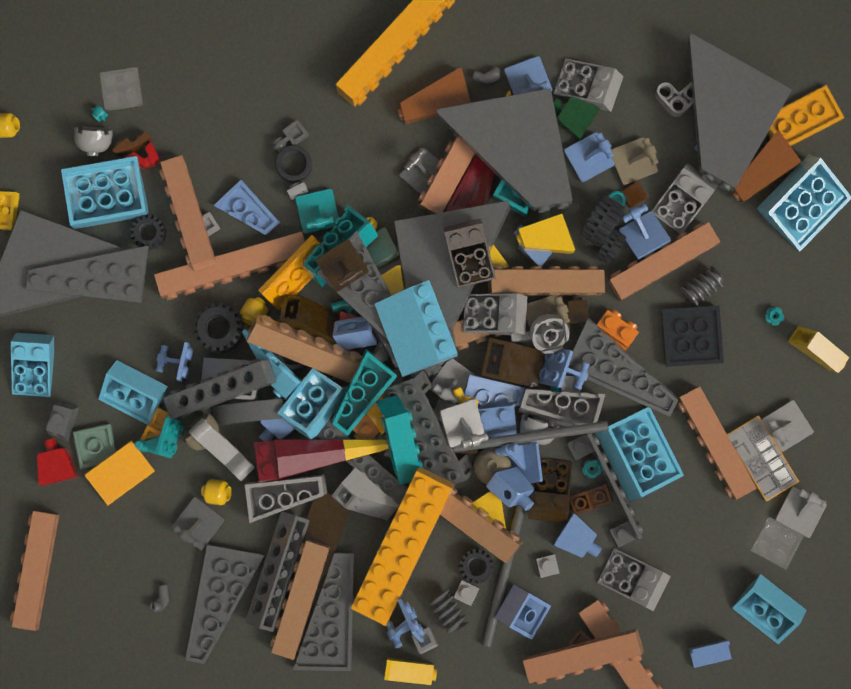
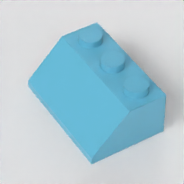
M116 360L106 373L98 400L149 425L157 408L160 407L168 386Z
M312 368L277 414L299 433L310 440H314L337 410L345 391L341 386Z
M761 574L747 587L732 607V609L777 644L782 642L800 625L807 611Z

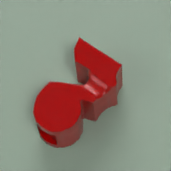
M152 142L145 149L148 153L147 158H142L135 152L125 157L137 156L140 170L142 167L145 169L156 168L157 164L161 162Z

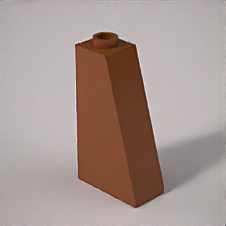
M462 68L456 69L400 103L401 108L398 109L400 120H404L406 125L438 117L437 109L471 103Z
M780 131L774 134L752 161L738 185L732 191L737 201L741 200L744 203L801 163Z

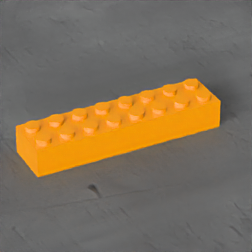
M413 0L336 83L338 94L353 107L357 104L360 106L367 98L365 95L370 90L373 92L380 84L378 81L382 77L386 78L391 73V67L403 60L405 57L404 53L408 49L412 50L418 42L416 40L421 35H426L430 30L429 26L432 22L436 23L442 17L443 10L446 7L449 9L456 0Z
M422 467L418 468L351 609L384 626L387 625L398 603V599H400L455 485L454 483Z

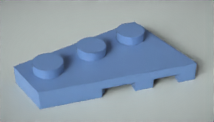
M240 180L213 205L265 235L280 223L243 180Z
M468 374L464 395L476 398L478 400V409L513 405L516 407L521 405L525 387Z

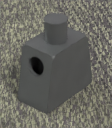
M64 402L54 404L46 427L48 435L68 442L79 407Z

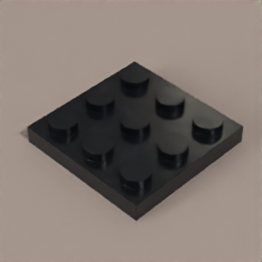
M720 306L661 310L665 367L724 363Z

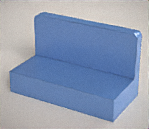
M363 317L335 321L333 338L338 345L346 350L372 346L377 343L372 333V325Z
M725 639L688 648L693 668L732 659L728 646L730 645L729 640Z

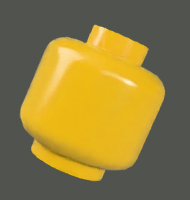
M0 113V138L14 137L20 129L18 118L12 113Z
M259 297L247 299L240 310L241 320L251 326L257 313L267 315L268 308L265 305L266 302Z
M210 479L206 485L202 486L201 495L204 496L206 503L221 506L230 500L231 487L224 480Z

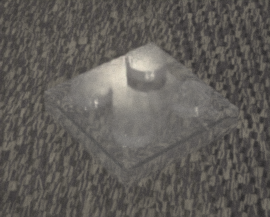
M137 67L100 73L106 111L143 106Z
M768 517L751 552L787 570L804 535Z

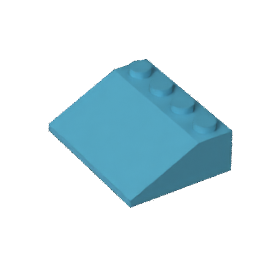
M809 154L757 209L798 251H801L848 203L851 195L821 158Z
M137 156L61 169L69 222L72 228L78 229L142 217L141 215L148 216L147 199Z
M429 280L375 303L402 377L457 357V350Z
M649 407L608 426V431L595 433L629 502L642 498L684 476Z

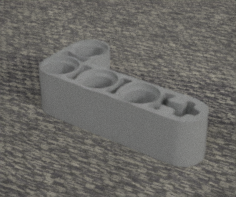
M691 82L680 92L670 83H661L655 92V98L670 115L679 117L693 105V98L687 95V91H692ZM666 89L669 92V96H662L660 90ZM679 103L682 106V110H675L673 104Z
M201 418L189 431L202 446L220 460L240 481L255 468L233 444L204 418Z

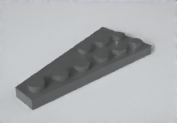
M356 231L349 240L369 272L337 293L388 340L375 303L392 295ZM320 269L317 274L334 290L324 272Z
M149 246L28 270L26 290L142 303Z
M588 318L574 347L568 368L580 371L582 362L588 363L590 365L587 371V380L667 416H671L678 402V397Z
M207 545L185 661L206 663L265 555Z
M334 553L293 670L352 671L353 609L351 607L353 605L354 554Z

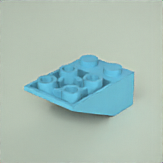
M16 333L11 340L13 395L51 396L54 335Z

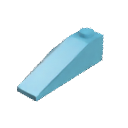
M244 329L242 333L247 340L248 330ZM248 342L257 359L261 358L262 361H270L276 383L271 384L275 388L273 392L280 399L283 397L288 399L302 380L272 352Z

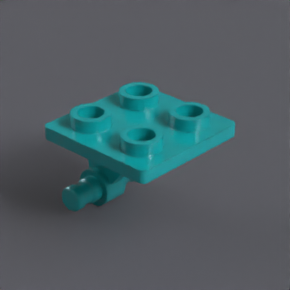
M332 189L295 198L304 234L335 226L334 222L339 216Z
M166 417L159 436L148 441H137L135 447L141 452L148 451L156 455L172 458V455L177 450L176 443L178 437L181 436L183 431V422Z

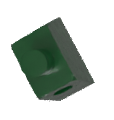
M572 96L567 104L558 98L554 102L555 111L560 113L557 123L579 142L600 108Z

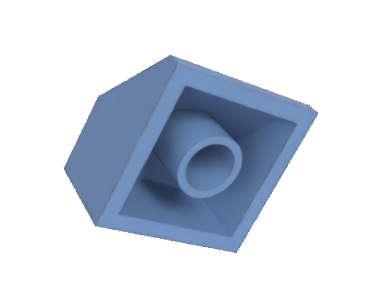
M514 405L478 409L484 432L488 435V438L517 434Z
M513 585L495 619L532 640L551 606L518 586Z

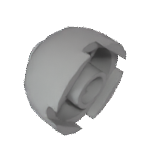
M83 126V130H78V127H75L74 141L80 150L87 152V156H98V152H104L111 145L113 130L109 129V132H105L103 127Z
M544 314L533 321L530 327V338L538 350L546 354L560 351L563 348L562 345L568 341L569 329L559 316Z
M523 414L520 422V433L559 428V425H554L553 422L537 417H533V419L528 418V414ZM554 438L531 441L527 444L538 443V445H547L554 440Z

